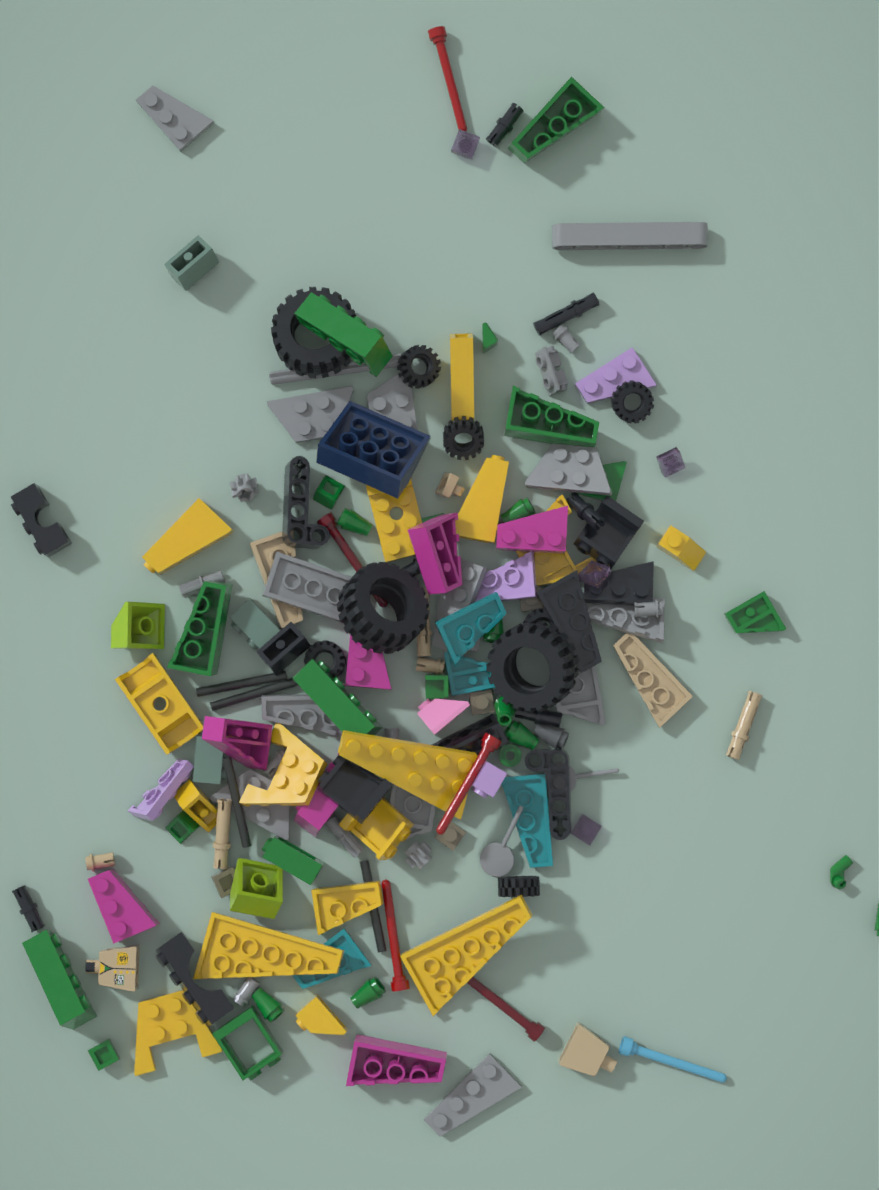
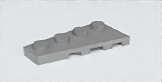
M489 1053L424 1118V1121L441 1137L519 1090L522 1086Z

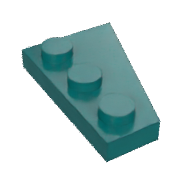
M494 592L434 623L452 662L456 664L461 659L460 657L472 649L476 642L485 633H488L507 613L498 593Z

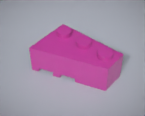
M568 506L498 524L496 550L564 554L566 552Z
M458 512L438 515L408 529L428 595L447 593L462 585L461 556H457L459 534H456L455 520H458Z
M350 635L345 685L392 690L383 652L379 654L374 653L373 649L366 650L362 648V644L359 642L355 643Z
M205 716L202 740L226 755L231 756L232 759L247 768L267 770L273 725Z
M114 869L88 878L113 944L160 924Z

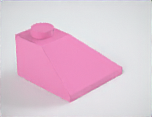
M427 699L418 706L420 711L417 714L435 735L468 708L470 704L467 701L444 699L430 701Z

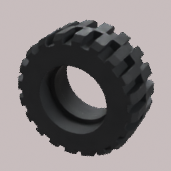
M309 287V291L306 292L300 289L296 291V296L293 297L290 294L285 298V305L280 303L277 307L278 314L273 315V327H271L273 343L280 360L285 362V366L289 370L295 369L296 374L304 376V373H306L309 378L316 379L317 374H322V378L329 377L328 373L334 371L335 374L339 373L342 365L347 367L351 363L350 356L346 353V350L341 353L331 344L321 349H307L300 346L295 340V331L300 322L294 313L311 292L318 297L320 295L325 296L330 300L331 305L335 307L338 305L343 307L352 318H355L356 313L354 309H351V304L348 300H342L341 294L336 291L331 294L329 288L322 287L321 291H317L316 287Z
M373 562L360 568L343 586L338 596L339 602L337 603V610L341 612L338 616L340 622L345 625L343 627L347 634L350 633L355 643L359 642L362 644V648L366 650L373 649L374 653L379 654L383 651L385 654H391L404 649L421 633L429 618V610L427 609L429 607L428 598L424 597L426 592L423 587L419 586L417 578L411 577L408 570H401L400 566L396 564L388 565V562H379L378 564ZM370 595H377L385 599L394 609L397 621H391L382 617L374 609Z
M527 621L524 624L520 623L495 640L492 645L493 649L489 651L487 657L491 660V662L486 664L487 672H491L488 680L490 684L495 685L496 689L493 691L497 696L500 694L503 697L502 702L506 705L511 703L513 704V709L518 711L525 708L526 713H533L536 710L542 712L556 705L574 688L576 684L574 678L579 675V668L575 667L579 663L578 655L574 656L573 651L576 649L574 644L571 643L569 645L566 640L569 637L565 633L559 634L557 632L559 630L558 627L554 625L547 627V623L542 621L536 624L534 621ZM531 647L544 655L550 667V677L546 685L535 686L522 678L516 665L519 649Z

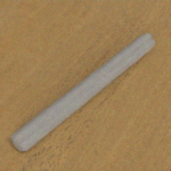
M392 354L393 357L383 369L397 367L400 364L397 363L398 359L402 357V354ZM351 360L347 367L344 365L340 367L341 371L335 374L334 371H331L328 374L331 377L370 370L366 364L363 363L359 366ZM295 369L272 371L269 373L272 385L314 379L309 378L306 373H304V376L296 374ZM317 374L316 379L322 378V374Z

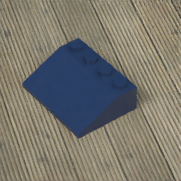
M349 401L319 442L316 463L398 499L408 485L431 436Z

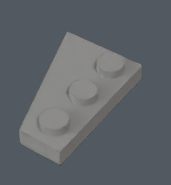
M151 86L136 99L141 108L180 152L214 124L212 119L155 86Z

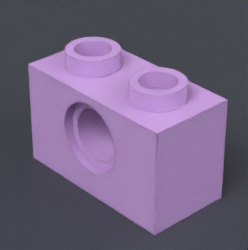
M485 761L472 784L471 790L484 798L487 795L494 797L507 773Z

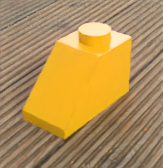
M671 525L656 545L658 549L692 571H695L706 554V551L690 537Z
M189 779L177 790L174 798L181 808L209 833L217 823V807Z
M318 994L295 1015L298 1018L296 1023L303 1031L308 1029L310 1033L344 1035L348 1030Z

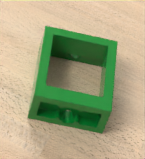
M277 835L273 838H268L262 848V851L265 852L262 856L264 859L309 885L314 882L325 863Z
M253 1005L212 1033L242 1080L249 1078L250 1081L262 1073L261 1068L267 1064L269 1067H272L281 1060L279 1056L282 1055L283 1050ZM253 1018L273 1049V1052L246 1069L225 1036Z

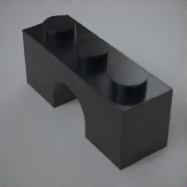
M33 483L11 496L14 502L11 506L16 515L19 516L21 514L25 522L22 525L28 535L32 534L36 542L33 544L40 555L44 554L50 557L72 544L60 523L56 522L49 527H42L40 525L38 515L42 509L49 506V503L37 484Z

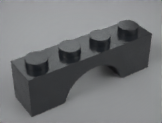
M180 932L156 949L158 953L156 958L163 967L167 966L171 972L169 977L176 986L180 985L184 991L182 996L189 1005L193 1004L198 1011L195 1013L198 1020L202 1024L206 1023L207 1026H210L233 1010L234 1007L221 989L214 991L204 990L193 982L189 973V962L195 950L184 934Z

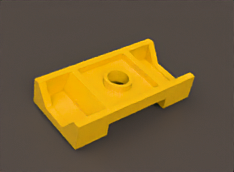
M411 479L398 499L366 485L385 562L390 563L415 555L408 529L421 524L422 520ZM397 507L403 511L401 519L394 520L390 517V511L393 508Z
M150 654L143 662L115 679L166 755L171 754L203 731L204 724L172 681L156 654ZM158 697L166 700V707L161 711L154 707V701Z

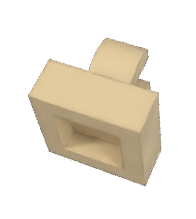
M444 473L435 493L450 498L451 494L461 497L465 488L456 484L459 479L458 476L452 473Z

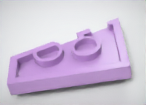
M632 347L575 383V386L588 404L612 398L613 391L617 390L616 387L623 385L622 383L625 381H638L647 388L656 387L657 384Z
M528 552L523 557L511 560L495 570L486 572L475 602L494 592L498 593L501 601L537 598L534 552Z

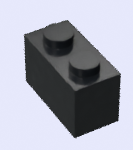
M290 622L256 652L277 676L311 645L295 625Z

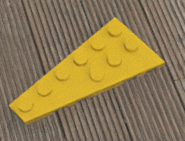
M345 730L342 732L338 749L340 756L445 812L478 756L475 752ZM468 793L454 816L460 820Z
M522 895L400 955L432 1016L532 917V913Z
M212 912L193 979L335 974L339 972L344 950Z

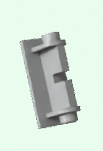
M554 346L543 347L535 353L536 364L541 370L543 385L550 396L557 391L567 390L566 385H568L564 370L556 371L555 367L562 365L558 351L554 349Z

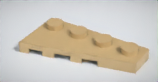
M291 530L290 535L294 539V533ZM282 532L250 543L264 585H266L276 552L296 558L295 547H289L283 542ZM270 599L281 629L290 622L297 624L303 621L302 609Z
M626 633L613 645L659 728L693 697L635 635Z

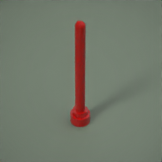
M445 26L434 27L428 30L429 39L433 41V45H436L458 130L461 133H465L467 125L444 43L447 37Z
M485 733L481 740L483 748L436 828V832L439 835H443L490 752L493 753L501 744L500 740L488 733Z
M385 879L382 881L381 886L394 977H392V982L390 983L391 990L394 992L410 989L409 979H406V975H403L391 884L389 880Z

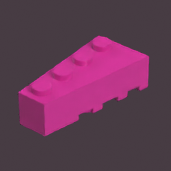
M331 762L325 771L327 770L330 773L335 765ZM320 783L309 806H297L295 808L298 813L293 820L314 837H316L321 827L329 820L338 805L318 790Z
M356 1034L346 1086L382 1083L399 1084L405 1082H442L447 1052Z

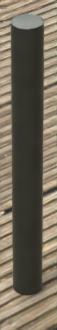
M285 670L277 676L274 673L199 687L196 688L197 697L282 681L287 679V674Z
M293 678L210 702L212 711L261 697L262 695L295 687L298 684Z
M231 756L224 757L222 761L242 847L247 848L252 845L243 806L239 803L241 797Z
M369 860L360 861L364 883L373 882ZM377 907L370 911L379 953L387 951Z

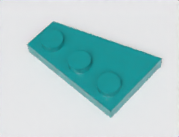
M343 928L324 943L325 945L344 950L338 973L292 976L299 986L305 989L372 966V964L346 929Z

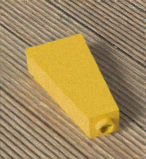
M450 334L451 419L454 421V418L458 417L459 420H462V416H466V420H469L470 417L474 418L473 334Z
M491 455V458H486L458 513V520H455L456 534H459V538L494 544L509 461H504L505 457Z
M198 498L142 556L146 561L143 565L151 573L154 574L157 571L162 575L230 536L234 531Z

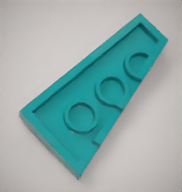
M545 774L505 777L501 784L513 819L519 806H523L516 827L530 868L553 866Z

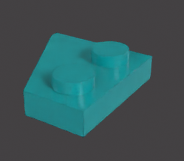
M444 652L452 696L495 688V685L490 684L488 677L491 676V672H487L486 664L488 663L461 656V659L454 664L449 653Z

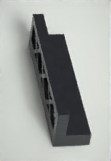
M491 714L432 745L475 752L479 755L483 748L481 740L485 733L500 740V746L507 743L508 740L498 720Z

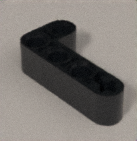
M303 456L294 457L285 466L282 538L283 542L289 547L318 549L328 542L330 534L325 526L308 524L310 464ZM292 486L299 487L301 495H295L292 491ZM292 508H296L299 510L300 518H296L292 515ZM291 530L298 532L299 540H294L291 537ZM313 532L320 534L321 542L314 540Z
M563 749L532 750L525 757V765L531 771H548L550 834L556 840H564L569 836L572 829L569 755ZM559 753L564 756L565 763L562 766H557L553 763L552 758L554 754ZM532 754H538L541 757L542 763L540 766L531 765L529 759ZM555 777L564 778L566 782L564 788L557 789L553 785ZM556 800H563L566 803V810L558 812L554 808V802ZM567 815V819H562V826L566 827L567 830L561 835L558 830H555L559 825V818L554 819V816L562 817Z

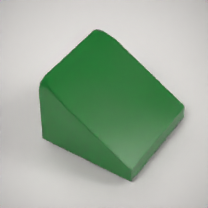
M486 322L482 324V349L484 354L497 346L498 339Z
M325 475L315 490L313 500L332 510L345 485Z
M183 810L165 828L182 844L200 825Z

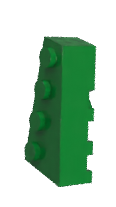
M571 76L513 140L508 149L523 163H526L601 113L605 107Z
M311 292L294 313L304 327L324 341L329 338V343L341 353L346 350V353L359 366L363 363L366 364L370 374L375 377L380 374L393 357L383 339L384 334L375 327L370 329L357 316L352 318L343 307L331 305L330 300L323 295L318 297Z
M512 386L504 436L549 444L595 447L599 428L598 421L575 411L564 409L554 402L550 403L535 394H529L516 386Z
M212 580L204 581L167 668L206 676L218 674L233 584Z
M312 659L293 677V680L342 732L345 730L376 735L383 728L377 722L376 717L360 705L361 701L353 693L350 694L345 689L346 685L337 676L334 678L329 673L331 669L322 660L318 662Z
M45 930L22 943L59 1025L74 1030L96 1018L97 1015L81 986L80 980L71 968L72 964L69 957L60 947L62 942L57 933Z

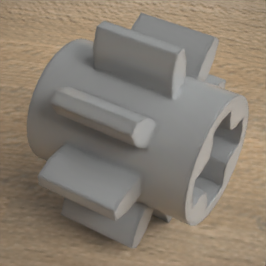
M248 473L236 475L235 481L230 482L232 497H238L241 502L253 500L254 494L259 493L256 477L251 479Z
M416 841L404 852L408 856L405 862L412 869L415 866L421 869L432 859V856L429 854L432 849L425 842L420 845Z

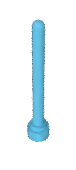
M623 1036L618 1052L621 1055L628 1057L629 1055L633 1056L636 1054L721 1083L727 1080V1076L724 1073L639 1046L632 1038Z

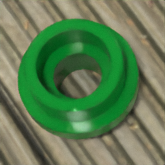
M507 744L500 749L499 760L503 765L514 767L521 761L522 754L516 745ZM508 751L514 752V759L508 760L506 753Z

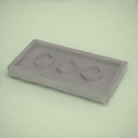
M276 552L262 596L340 622L338 615L341 612L337 610L338 596L343 586L352 577Z

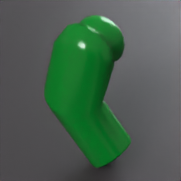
M847 855L843 856L830 868V883L839 890L846 886L844 871L853 864Z

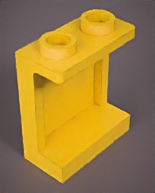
M384 797L362 824L348 813L339 823L340 827L345 831H351L375 852L378 860L391 859L398 850L396 847L399 843L405 841L410 836V829L414 825Z

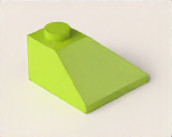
M125 602L111 625V648L164 649L165 604Z

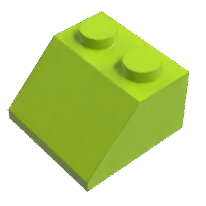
M238 858L230 892V911L275 919L283 903V869L274 864Z

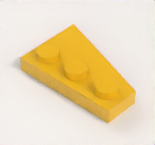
M380 881L313 888L311 890L318 935L383 904Z

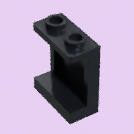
M606 495L595 511L605 519L604 526L601 527L597 523L600 530L596 531L587 523L573 545L582 554L594 558L601 567L611 570L644 523V520Z
M338 755L332 763L335 767L330 773L326 770L318 780L320 783L318 790L362 824L390 790L392 784L388 780H382L374 773Z

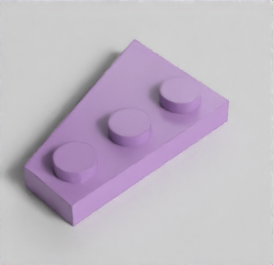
M178 759L159 778V785L150 791L147 790L142 795L144 800L137 807L132 805L128 812L134 817L150 821L158 818L163 812V807L167 801L176 795L180 784L190 777V771L194 766L188 760Z

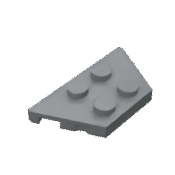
M396 374L367 394L370 410L418 430L412 388L408 386V382L405 384L402 382L404 380L403 376L399 378V375Z
M353 386L267 401V405L295 443L306 442L324 437L351 400L354 390Z
M552 444L525 481L527 488L612 496V491L596 447Z
M595 665L582 673L579 671V675L574 678L576 680L574 688L569 691L570 693L556 704L557 712L586 721L606 725Z
M251 768L236 778L240 797H242L247 784L268 790L272 782L270 778ZM228 784L214 793L210 800L218 804L217 799L225 798V801L231 799ZM231 803V811L234 812L233 804ZM280 804L243 806L245 819L285 840L289 839L290 806H281Z
M393 784L390 804L414 824L410 829L411 834L407 839L431 832L436 806Z

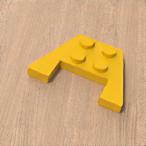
M563 494L546 510L549 511L568 506V515L572 514ZM515 551L519 558L525 556L524 554L528 553L522 551ZM567 551L564 554L534 552L536 586L552 584L576 570L579 579L606 572L592 557L574 565Z
M276 722L272 730L271 743L287 749L268 790L247 784L239 802L243 806H269L276 804L281 806H309L319 784L318 780L323 775L328 764L283 725Z
M183 990L138 1003L135 1076L156 1070L151 1046L196 1034L202 1057L223 1052L209 1026L206 1023L202 1024L195 1014L198 1011L193 1004L189 1005L183 998Z

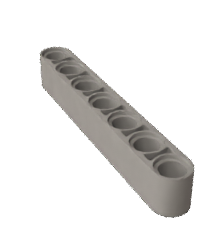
M705 222L559 223L552 225V249L554 250L702 249L708 247V224Z

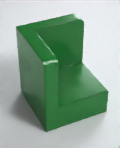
M425 675L426 699H448V675Z

